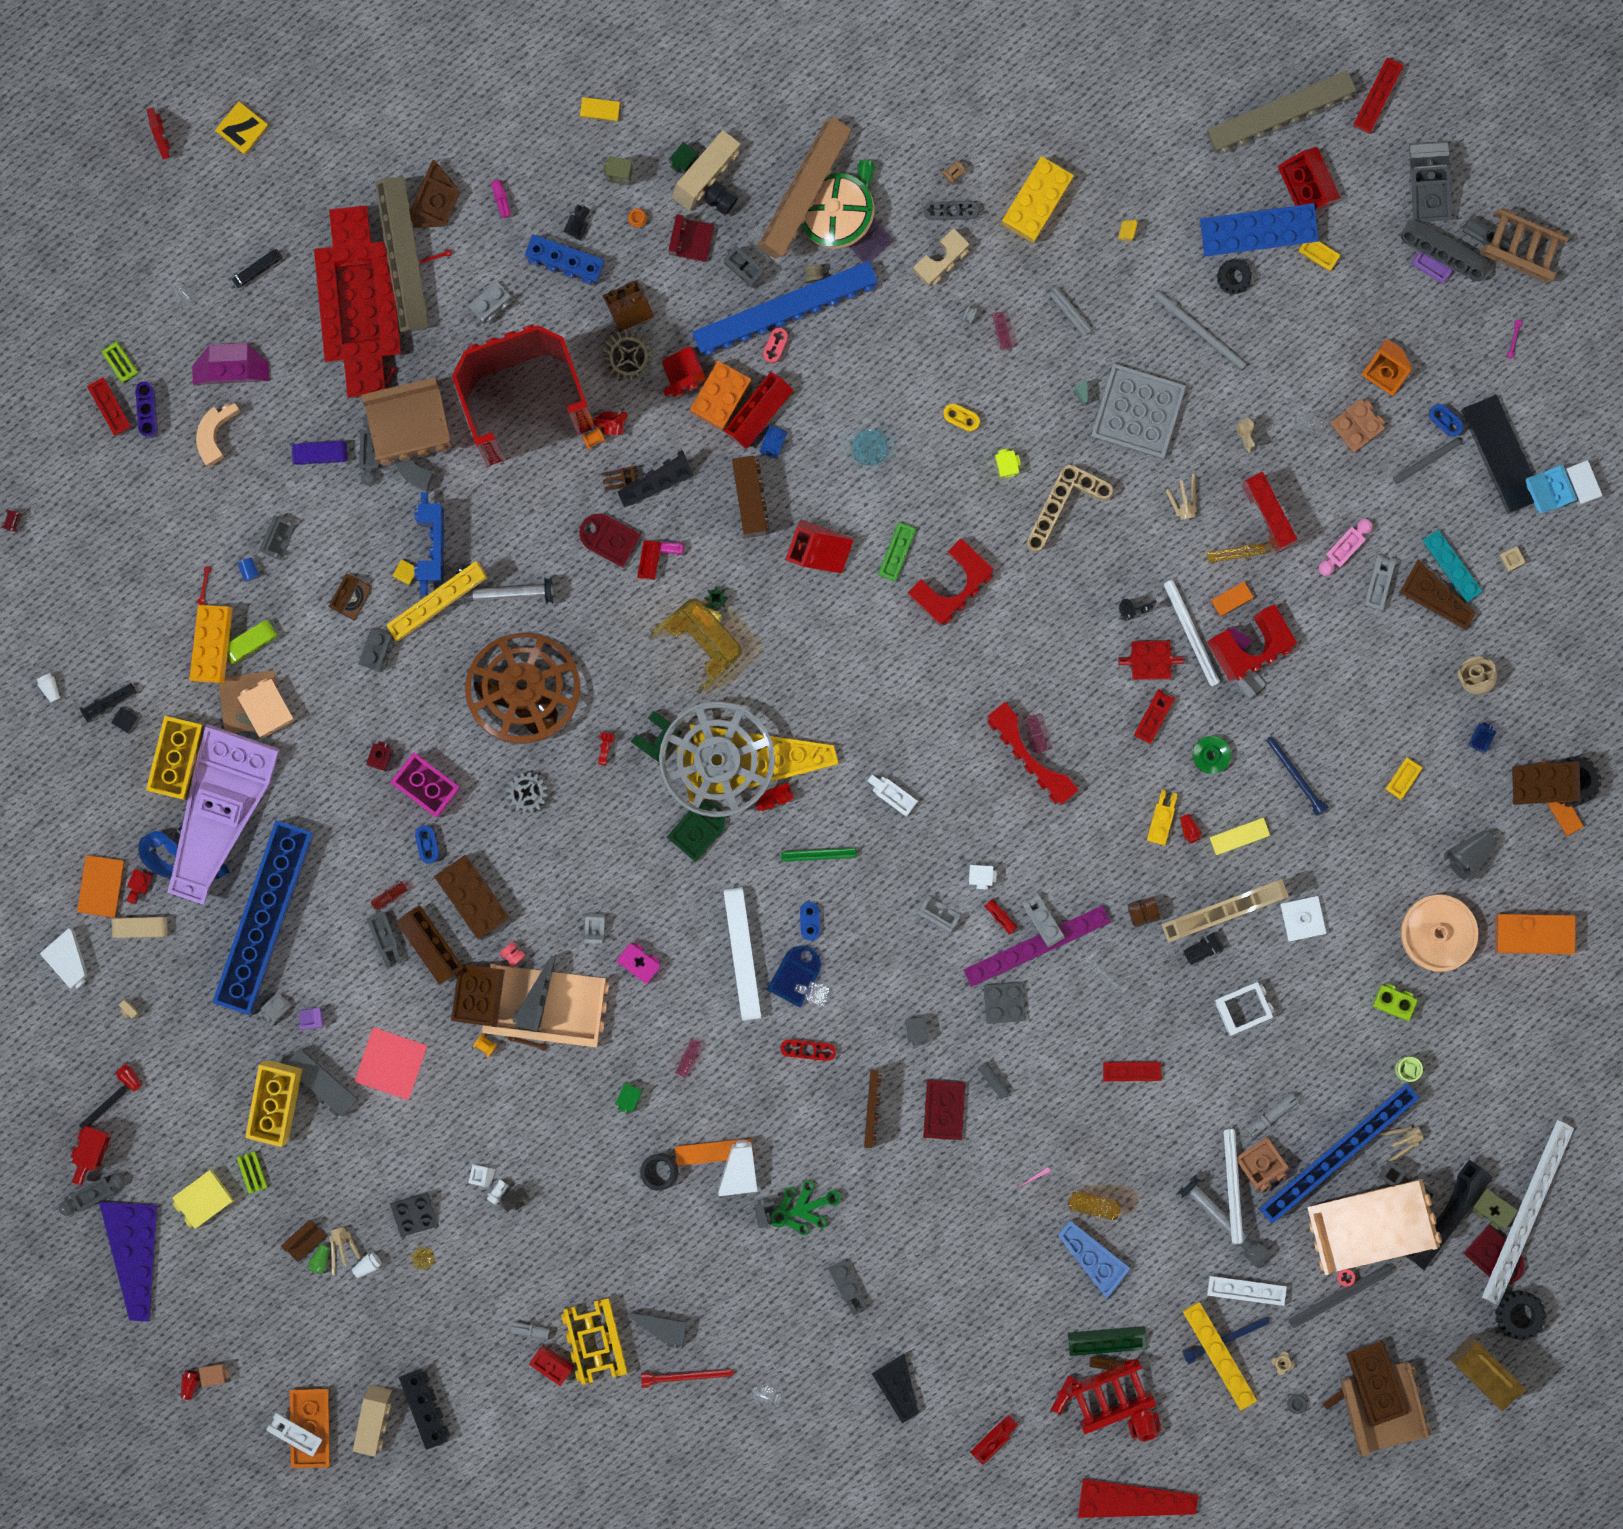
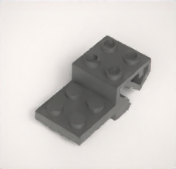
M1448 142L1409 143L1413 220L1419 222L1452 220Z

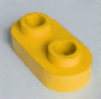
M949 404L944 409L943 417L948 423L967 432H973L979 427L980 420L977 414L957 404ZM955 411L956 416L950 417L949 413ZM968 419L973 420L974 424L969 426L967 425L966 421Z

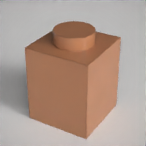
M224 1363L199 1368L202 1387L225 1384L227 1379H229L228 1367L224 1366Z

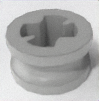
M968 305L962 320H968L971 324L978 308H972L971 305Z

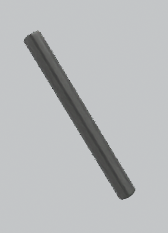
M1385 1265L1354 1282L1351 1286L1343 1288L1289 1319L1291 1327L1296 1328L1391 1275L1393 1272L1390 1266Z

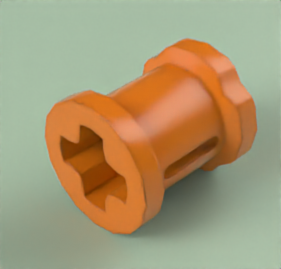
M596 427V430L586 435H581L588 450L600 442H606L599 427Z

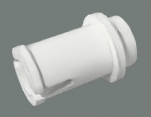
M499 1180L492 1192L487 1194V1200L495 1205L501 1203L500 1199L510 1186Z

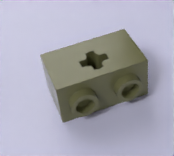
M1487 1188L1483 1190L1471 1207L1475 1210L1473 1213L1481 1219L1484 1217L1491 1221L1489 1224L1498 1231L1500 1228L1506 1230L1518 1212L1517 1209ZM1496 1206L1498 1213L1491 1215L1492 1211L1489 1208Z

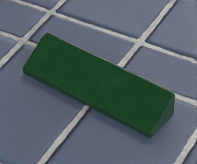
M1144 1326L1068 1332L1070 1356L1147 1350Z

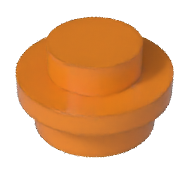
M638 208L631 210L628 214L629 224L635 228L645 225L647 221L646 213Z

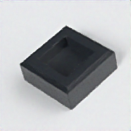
M121 707L111 723L129 733L138 717Z

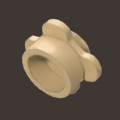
M1282 1352L1279 1357H1274L1271 1360L1272 1365H1275L1279 1375H1283L1285 1371L1294 1368V1362L1290 1361L1287 1352Z

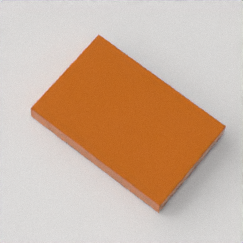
M86 855L77 908L78 913L116 918L125 861Z

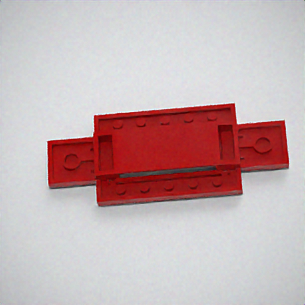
M367 205L329 209L333 247L314 249L325 363L344 361L348 399L358 398L363 394L386 389L383 357L401 355L396 301L389 272L385 241L371 243Z

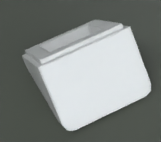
M472 1164L468 1183L491 1188L495 1169Z

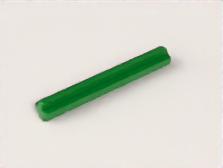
M856 848L781 852L782 862L857 857Z

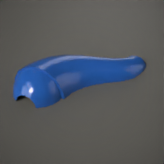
M153 831L141 838L138 846L139 858L152 872L171 878L174 866L162 860L153 849L163 845L168 853L176 857L178 846L166 834L160 831ZM224 863L218 871L217 875L215 876V879H219L225 876L226 874L230 873L228 867Z

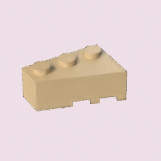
M369 1385L363 1398L353 1452L375 1457L377 1451L382 1450L384 1439H381V1435L385 1433L387 1427L385 1418L386 1415H389L391 1408L389 1401L392 1389Z

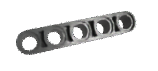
M1409 220L1401 233V240L1405 244L1473 281H1482L1490 267V262L1485 257L1417 220Z

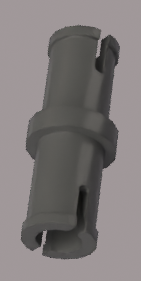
M985 1062L977 1069L987 1080V1085L994 1089L1001 1100L1010 1094V1091L1000 1080V1075H996L988 1062Z

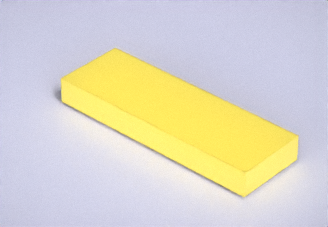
M1264 818L1212 836L1209 839L1217 856L1268 837L1270 833Z

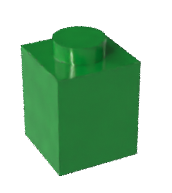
M624 1083L615 1105L619 1106L617 1110L626 1114L629 1111L634 1112L642 1090Z

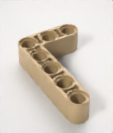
M1072 465L1065 466L1028 538L1027 548L1034 553L1043 549L1072 488L1097 500L1106 501L1112 495V486ZM1067 470L1072 471L1074 478L1066 479L1064 472ZM1089 479L1092 485L1089 488H1085L1082 486L1081 481ZM1062 487L1065 489L1066 495L1060 497L1056 494L1055 490ZM1101 487H1106L1109 491V494L1107 496H1101L1098 492V489ZM1048 505H1055L1058 511L1054 514L1049 513L1047 510ZM1040 522H1047L1049 529L1046 531L1039 528ZM1034 538L1039 539L1041 546L1034 548L1031 546L1030 541Z

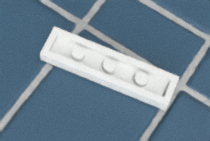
M1209 1276L1207 1295L1284 1306L1287 1286Z

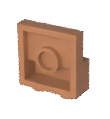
M1362 398L1330 422L1352 453L1356 452L1385 429L1383 427L1385 424L1383 419L1379 415L1375 416L1371 411L1373 409L1372 405L1368 400L1363 401Z
M1268 1137L1237 1156V1163L1257 1193L1260 1191L1265 1193L1272 1188L1271 1184L1277 1180L1282 1182L1288 1178L1290 1170Z

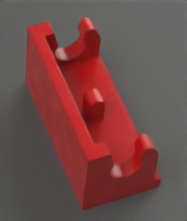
M545 1345L539 1348L529 1363L531 1367L559 1386L563 1384L574 1368V1365Z

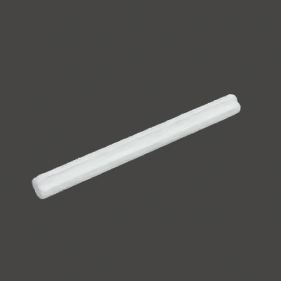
M1170 580L1164 583L1167 594L1210 686L1217 685L1220 680L1174 581Z
M1234 1129L1224 1130L1231 1236L1233 1244L1243 1243L1236 1137Z

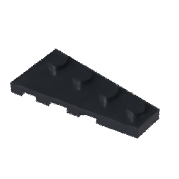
M683 450L677 453L678 456L673 460L667 459L662 462L663 466L656 471L653 469L648 471L642 480L636 479L617 491L623 506L633 505L646 497H651L659 491L668 489L692 477L693 473Z

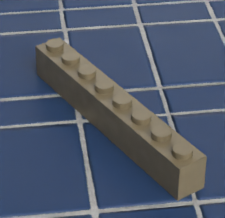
M1346 70L1207 129L1206 134L1214 152L1223 154L1230 151L1231 147L1236 144L1240 147L1249 142L1248 139L1253 137L1259 139L1265 136V132L1273 130V132L1278 131L1288 122L1290 124L1297 123L1301 120L1300 117L1307 115L1311 117L1317 114L1321 108H1325V110L1330 109L1336 105L1335 102L1340 100L1343 102L1349 101L1353 98L1352 95L1355 94L1356 89Z
M404 177L383 178L375 182L389 272L396 301L399 332L420 331L428 328L429 319L426 314L422 278L420 277L419 260L416 254V241L413 236V223L410 218V204L406 193L407 186Z

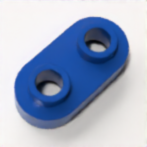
M1437 404L1430 409V420L1447 436L1455 437L1462 432V421L1446 406ZM1435 412H1441V418H1437ZM1454 424L1456 430H1450L1449 425Z
M423 825L416 830L415 838L421 860L431 864L439 857L434 830L429 826ZM423 832H428L429 837L427 839L422 838ZM429 850L433 852V856L430 858L426 856V852Z
M806 902L800 908L801 935L804 939L810 941L815 940L820 934L819 908L813 902ZM807 908L813 909L812 915L806 914ZM808 927H812L814 929L813 934L807 933Z

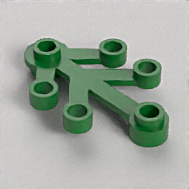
M808 1180L803 1183V1189L795 1207L787 1210L790 1200L796 1195L795 1189L788 1187L784 1192L785 1196L780 1207L770 1212V1223L778 1228L786 1225L798 1231L800 1235H806L809 1232L807 1224H799L789 1219L797 1215L823 1229L827 1226V1220L824 1217H817L807 1211L826 1204L831 1206L837 1205L841 1200L840 1194L835 1190L827 1192L825 1197L804 1204L809 1193L814 1189L813 1182ZM806 1183H811L812 1188L810 1190L805 1189L804 1185ZM789 1189L794 1191V1195L791 1197L786 1194ZM835 1194L837 1197L836 1201H830L829 1196ZM777 1214L782 1215V1220L779 1222L775 1220V1215ZM819 1219H823L825 1221L824 1226L818 1225ZM801 1226L807 1227V1231L805 1233L800 1232L799 1229Z

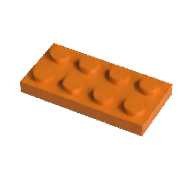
M329 1389L289 1390L290 1421L323 1439L313 1457L290 1444L291 1468L330 1467Z

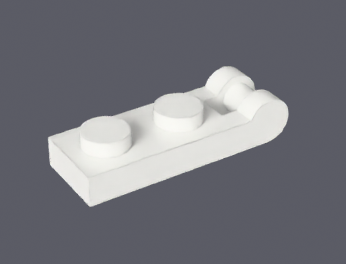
M275 1413L272 1424H269L266 1430L313 1457L323 1439L288 1420L281 1414ZM281 1423L285 1425L283 1431L278 1429Z

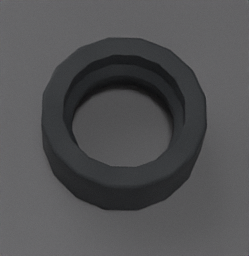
M663 1153L654 1154L646 1158L642 1163L640 1175L643 1183L649 1189L659 1191L674 1185L678 1179L679 1169L676 1161L670 1155ZM655 1161H663L670 1168V1177L664 1183H656L649 1176V1168Z

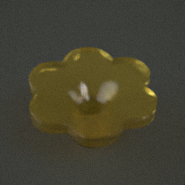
M418 1247L416 1252L411 1255V1260L414 1262L413 1266L416 1269L428 1270L430 1265L435 1263V1257L432 1256L433 1251L430 1248Z

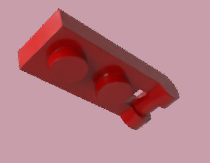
M1158 689L1133 736L1151 744L1175 697L1172 695L1168 696ZM1158 700L1165 703L1164 707L1157 705Z

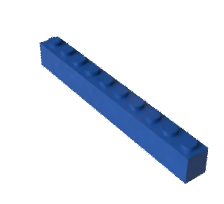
M867 261L692 331L700 354L710 356L716 353V349L721 347L728 349L734 346L736 341L741 340V342H745L752 338L751 335L756 333L762 335L769 332L771 327L776 326V328L785 326L788 320H800L808 312L815 314L820 312L823 306L828 304L829 307L835 306L840 303L839 300L855 298L858 296L857 293L863 290L865 293L875 289L878 281L870 262Z
M1403 1084L1258 1208L1259 1211L1273 1224L1415 1103L1419 1097L1408 1084Z

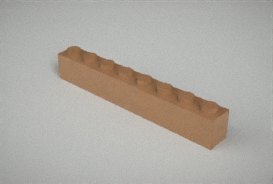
M834 117L826 119L757 245L758 248L774 259L784 257L788 253L791 240L793 241L798 235V227L806 220V213L814 205L816 194L822 190L825 177H828L832 172V164L840 157L842 146L850 138L848 135L851 129Z

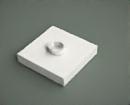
M1318 896L1280 904L1288 942L1326 934Z

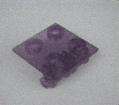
M873 218L866 234L849 247L864 263L872 260L894 240L879 222Z

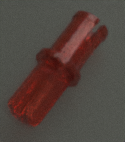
M400 881V883L389 890L385 889V892L373 899L371 904L375 910H379L391 901L394 902V899L408 890L404 883Z

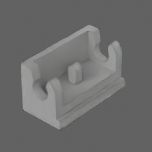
M927 896L917 913L951 933L961 916Z

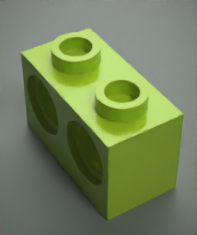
M1388 983L1385 986L1380 985L1371 1007L1404 1021H1409L1418 1001L1414 998V994L1407 991L1400 993L1396 991L1397 987ZM1384 992L1391 995L1389 1003L1382 1001L1381 997ZM1401 1000H1406L1409 1003V1008L1406 1011L1401 1010L1399 1007Z

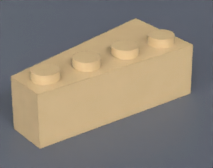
M722 130L676 183L672 198L690 211L702 199L706 190L711 188L716 182L718 175L726 171L730 160L734 161L740 154L738 151L740 143Z

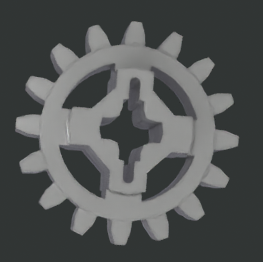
M522 772L519 779L514 776L515 782L509 781V784L512 786L511 789H506L510 793L506 798L508 800L512 799L510 806L516 805L515 810L518 812L522 809L523 814H526L527 810L533 813V808L535 807L540 810L539 804H545L544 800H542L543 797H548L544 793L548 789L547 786L542 787L544 780L538 781L539 776L536 774L532 777L531 772H528L527 776ZM530 780L526 785L521 786L519 784L522 781ZM536 784L538 785L540 790L539 796L535 794L534 788L536 787ZM530 788L532 795L524 798L522 791ZM515 790L519 793L520 796L518 802L516 801L514 796ZM527 801H535L532 805L524 806Z

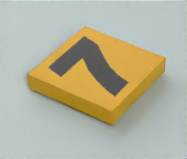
M238 101L215 129V132L245 155L269 125Z

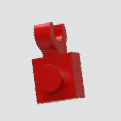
M134 869L127 884V887L132 890L126 901L135 904L140 892L146 894L153 876Z

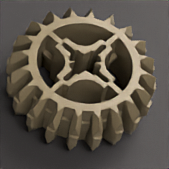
M623 329V336H621L617 331L616 335L618 338L615 339L610 335L609 338L613 342H605L609 349H602V352L608 353V355L602 356L603 360H608L604 366H611L608 370L610 374L616 371L614 374L615 378H618L621 374L622 381L625 380L626 375H628L629 381H632L633 374L639 379L638 372L641 371L643 375L646 374L643 369L644 366L648 369L651 368L646 362H653V358L648 357V355H652L654 352L653 350H647L652 345L651 343L644 344L647 341L646 336L640 340L641 332L634 336V330L631 329L630 334L627 335V330ZM633 340L637 343L630 347H624L620 342ZM617 347L620 351V356L614 363L612 354L614 348ZM642 347L643 358L639 364L635 359V355L638 349ZM621 348H623L628 353L632 351L631 358L634 360V362L631 359H628L627 357L625 359L623 358L625 355ZM625 363H631L635 368L622 370L619 367Z

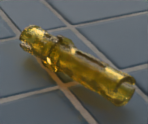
M1264 543L1243 544L1241 547L1208 551V563L1239 558L1249 559L1251 556L1265 555ZM1254 550L1251 552L1238 553L1241 551ZM1234 553V554H1232V555H1226V556H1220V557L1218 556V555H1222V554Z

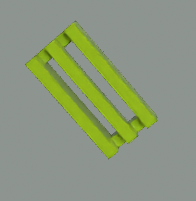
M117 341L101 351L122 383L138 374V371ZM117 347L132 372H128L113 348ZM110 351L126 376L123 377L107 352Z
M256 1151L236 1157L249 1194L268 1188ZM251 1156L253 1157L262 1186L258 1185L251 1161L249 1159V1157ZM243 1159L246 1160V1163H247V1166H248V1169H249V1172H250V1175H251V1178H252V1181H253V1184H254V1187H255V1188H253V1189H252V1187H251V1185H250V1182H249V1179H248V1176H247V1173H246V1170H245V1167H244V1164H243V1161H242Z

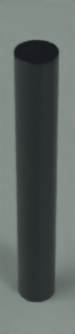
M123 1086L120 1087L79 1126L82 1129L85 1126H90L118 1101L127 1090Z

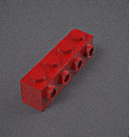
M770 372L724 429V432L738 445L747 450L794 390L781 377Z

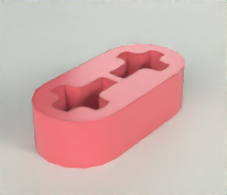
M776 328L772 331L763 352L766 362L773 364L780 359L788 339L787 332L784 329ZM781 332L784 340L780 339L777 345L775 344L776 337L774 335H778ZM773 347H776L775 354L777 357L769 359V355L766 353L771 352Z

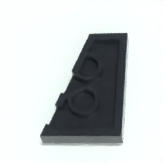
M904 1353L871 1373L902 1424L919 1413Z

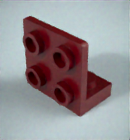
M676 214L668 250L669 255L706 262L714 226L712 224L684 219V215Z

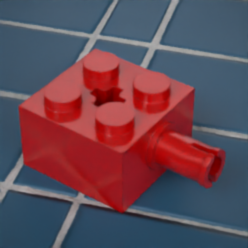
M93 1126L81 1128L77 1137L80 1140L79 1144L73 1148L71 1158H73L71 1163L77 1166L71 1180L72 1183L83 1186L88 1170L95 1171L100 1169L112 1133Z

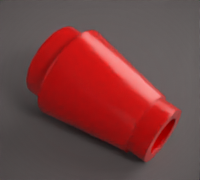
M1190 814L1179 818L1184 840H1187L1188 844L1202 839V831Z
M125 1063L115 1072L116 1078L133 1092L142 1086L131 1065L128 1066Z
M185 1370L184 1374H182L180 1396L182 1399L192 1400V1396L200 1381L199 1372Z

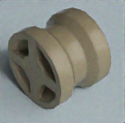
M822 265L803 267L806 273L805 283H815L823 279L821 275Z

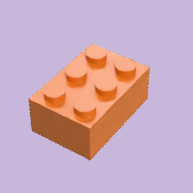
M717 361L689 409L690 413L715 428L724 431L749 388L751 379L724 363Z

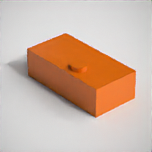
M1497 914L1495 915V953L1575 954V915Z

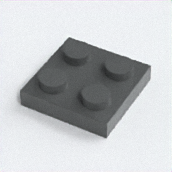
M1022 983L984 985L986 1024L1025 1021Z

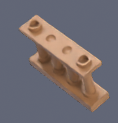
M1502 208L1495 211L1493 216L1500 218L1494 238L1492 243L1481 247L1479 254L1545 283L1553 281L1556 275L1550 269L1557 245L1567 242L1568 238L1563 236V233L1560 231H1551L1512 214L1513 212L1509 209ZM1509 222L1516 225L1517 228L1510 248L1505 252L1500 249L1499 244L1506 224ZM1525 229L1534 233L1527 255L1522 259L1517 257L1516 251ZM1544 237L1551 240L1543 264L1538 266L1534 264L1533 258L1540 238Z

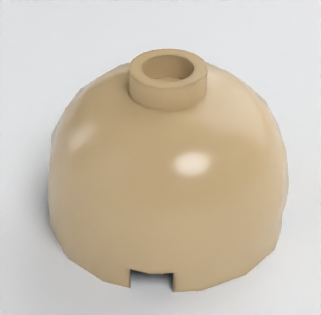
M1481 656L1472 657L1462 663L1463 667L1458 670L1460 684L1465 691L1473 695H1482L1489 692L1497 681L1495 664L1492 660L1489 659L1488 661Z

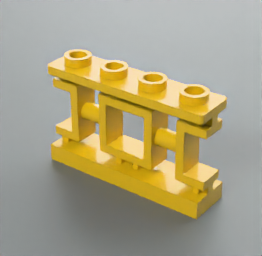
M610 1298L594 1301L596 1309L594 1312L578 1315L576 1306L563 1309L564 1313L561 1314L563 1325H567L569 1331L566 1333L568 1344L572 1343L573 1351L570 1352L572 1362H576L578 1370H575L577 1382L581 1381L582 1385L594 1382L592 1372L610 1368L612 1377L628 1373ZM599 1306H603L609 1332L605 1331L604 1325L594 1327L592 1316L601 1314ZM571 1313H573L574 1321L583 1318L585 1320L587 1329L577 1332L578 1340L575 1338L570 1317ZM601 1330L605 1349L587 1353L583 1335ZM609 1344H612L618 1370H615L613 1363L603 1365L601 1354L610 1352ZM580 1351H582L583 1358L593 1356L596 1367L586 1370L588 1375L586 1378L581 1363Z

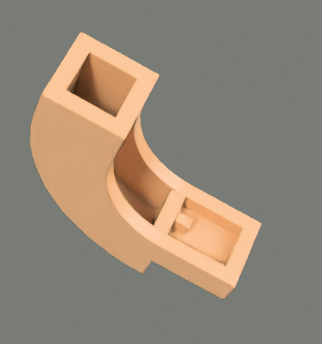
M235 403L226 404L221 408V412H218L213 407L204 415L198 426L196 435L197 448L208 468L225 458L217 446L216 433L224 422L241 412Z

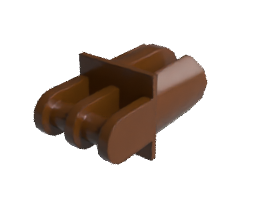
M637 466L621 467L618 470L601 473L602 477L621 474L620 476L603 479V484L622 482L604 487L605 491L624 488L628 485L626 484V479H631L632 482L635 481L638 477L635 471ZM630 470V475L624 476V471Z

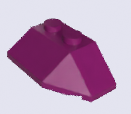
M248 343L209 345L192 365L193 385L268 382L269 362Z

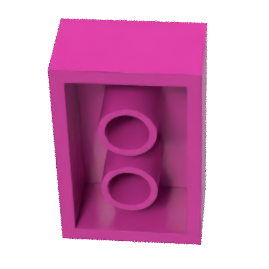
M414 752L390 782L437 819L461 789Z

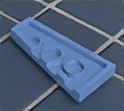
M1071 1220L1068 1221L1058 1234L1062 1242L1107 1299L1131 1268Z

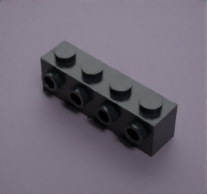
M420 1368L399 1376L425 1449L428 1450L448 1442V1437L451 1434L448 1426H444L441 1419L444 1416L441 1408L436 1407L434 1400H437L434 1389L430 1390L427 1382H430L427 1371H423Z

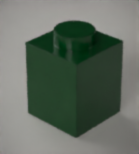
M682 142L669 159L670 167L678 174L680 171L685 174L699 157L698 153Z

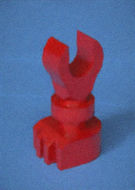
M600 732L599 740L603 741L599 746L601 750L598 764L606 766L608 750H611L610 742H614L615 735Z

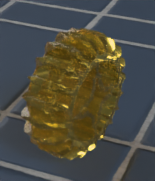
M1074 1191L1069 1198L1068 1208L1088 1215L1117 1220L1121 1204L1115 1200Z

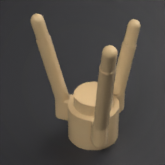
M1192 474L1191 503L1187 501L1183 480L1179 481L1184 503L1179 505L1180 509L1170 490L1166 489V493L1175 509L1176 517L1180 516L1181 520L1196 517L1195 474Z
M1410 1125L1406 1128L1388 1130L1377 1134L1378 1136L1406 1132L1404 1139L1393 1143L1392 1147L1405 1142L1409 1146L1390 1158L1389 1162L1392 1163L1412 1148L1418 1146V1142L1423 1141V1136L1418 1126L1412 1128Z
M345 1227L330 1231L331 1236H329L333 1276L336 1274L335 1245L339 1246L343 1266H347L343 1244L347 1243L346 1239L357 1258L361 1259V1255L351 1238L350 1231L346 1232Z

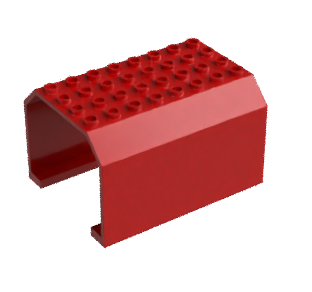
M527 325L523 327V331L517 333L510 331L505 333L503 338L497 339V337L486 340V344L468 346V350L463 352L452 374L475 444L487 467L503 462L505 458L492 432L483 436L480 435L468 401L478 378L545 354L569 364L581 398L580 402L567 406L576 433L580 435L595 429L564 338L539 325Z

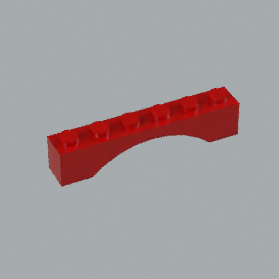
M1006 702L987 716L989 727L993 731L997 729L1001 734L999 736L1000 740L1006 746L1009 744L1013 748L1011 753L1018 761L1020 759L1023 760L1026 764L1023 766L1030 775L1034 774L1038 778L1036 783L1042 790L1045 788L1050 793L1048 797L1055 805L1058 803L1061 806L1079 791L1067 775L1058 774L1046 769L1030 756L1019 735L1017 715Z

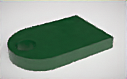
M701 802L699 806L700 809L707 811L711 808L722 811L718 805L712 802ZM689 811L669 833L667 838L696 863L722 833L725 827V817L709 819L707 816Z

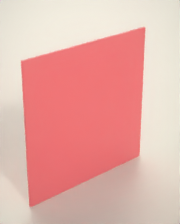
M373 1027L354 1082L409 1100L427 1045Z

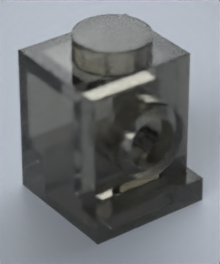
M518 1184L501 1198L503 1201L501 1205L507 1213L513 1208L517 1211L525 1204V1199L530 1201L532 1198L522 1185Z

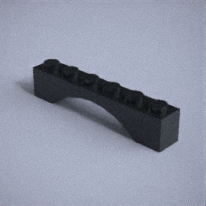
M1468 1160L1457 1176L1456 1185L1448 1204L1436 1219L1435 1229L1436 1232L1440 1233L1442 1240L1440 1247L1435 1250L1430 1249L1404 1256L1422 1270H1425L1493 1177L1482 1167Z

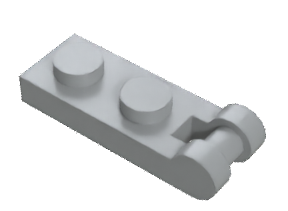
M1377 554L1364 606L1383 610L1396 559H1386L1382 555ZM1380 566H1387V571L1380 570Z
M1036 893L1032 895L1031 899L1023 900L1021 904L1049 948L1064 939V935L1041 897ZM1037 904L1039 908L1033 911L1031 907Z

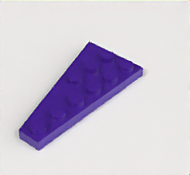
M99 1202L129 1321L149 1322L158 1205Z

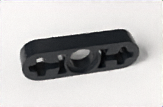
M278 249L272 250L237 274L232 279L233 283L237 288H241L279 262L283 256Z

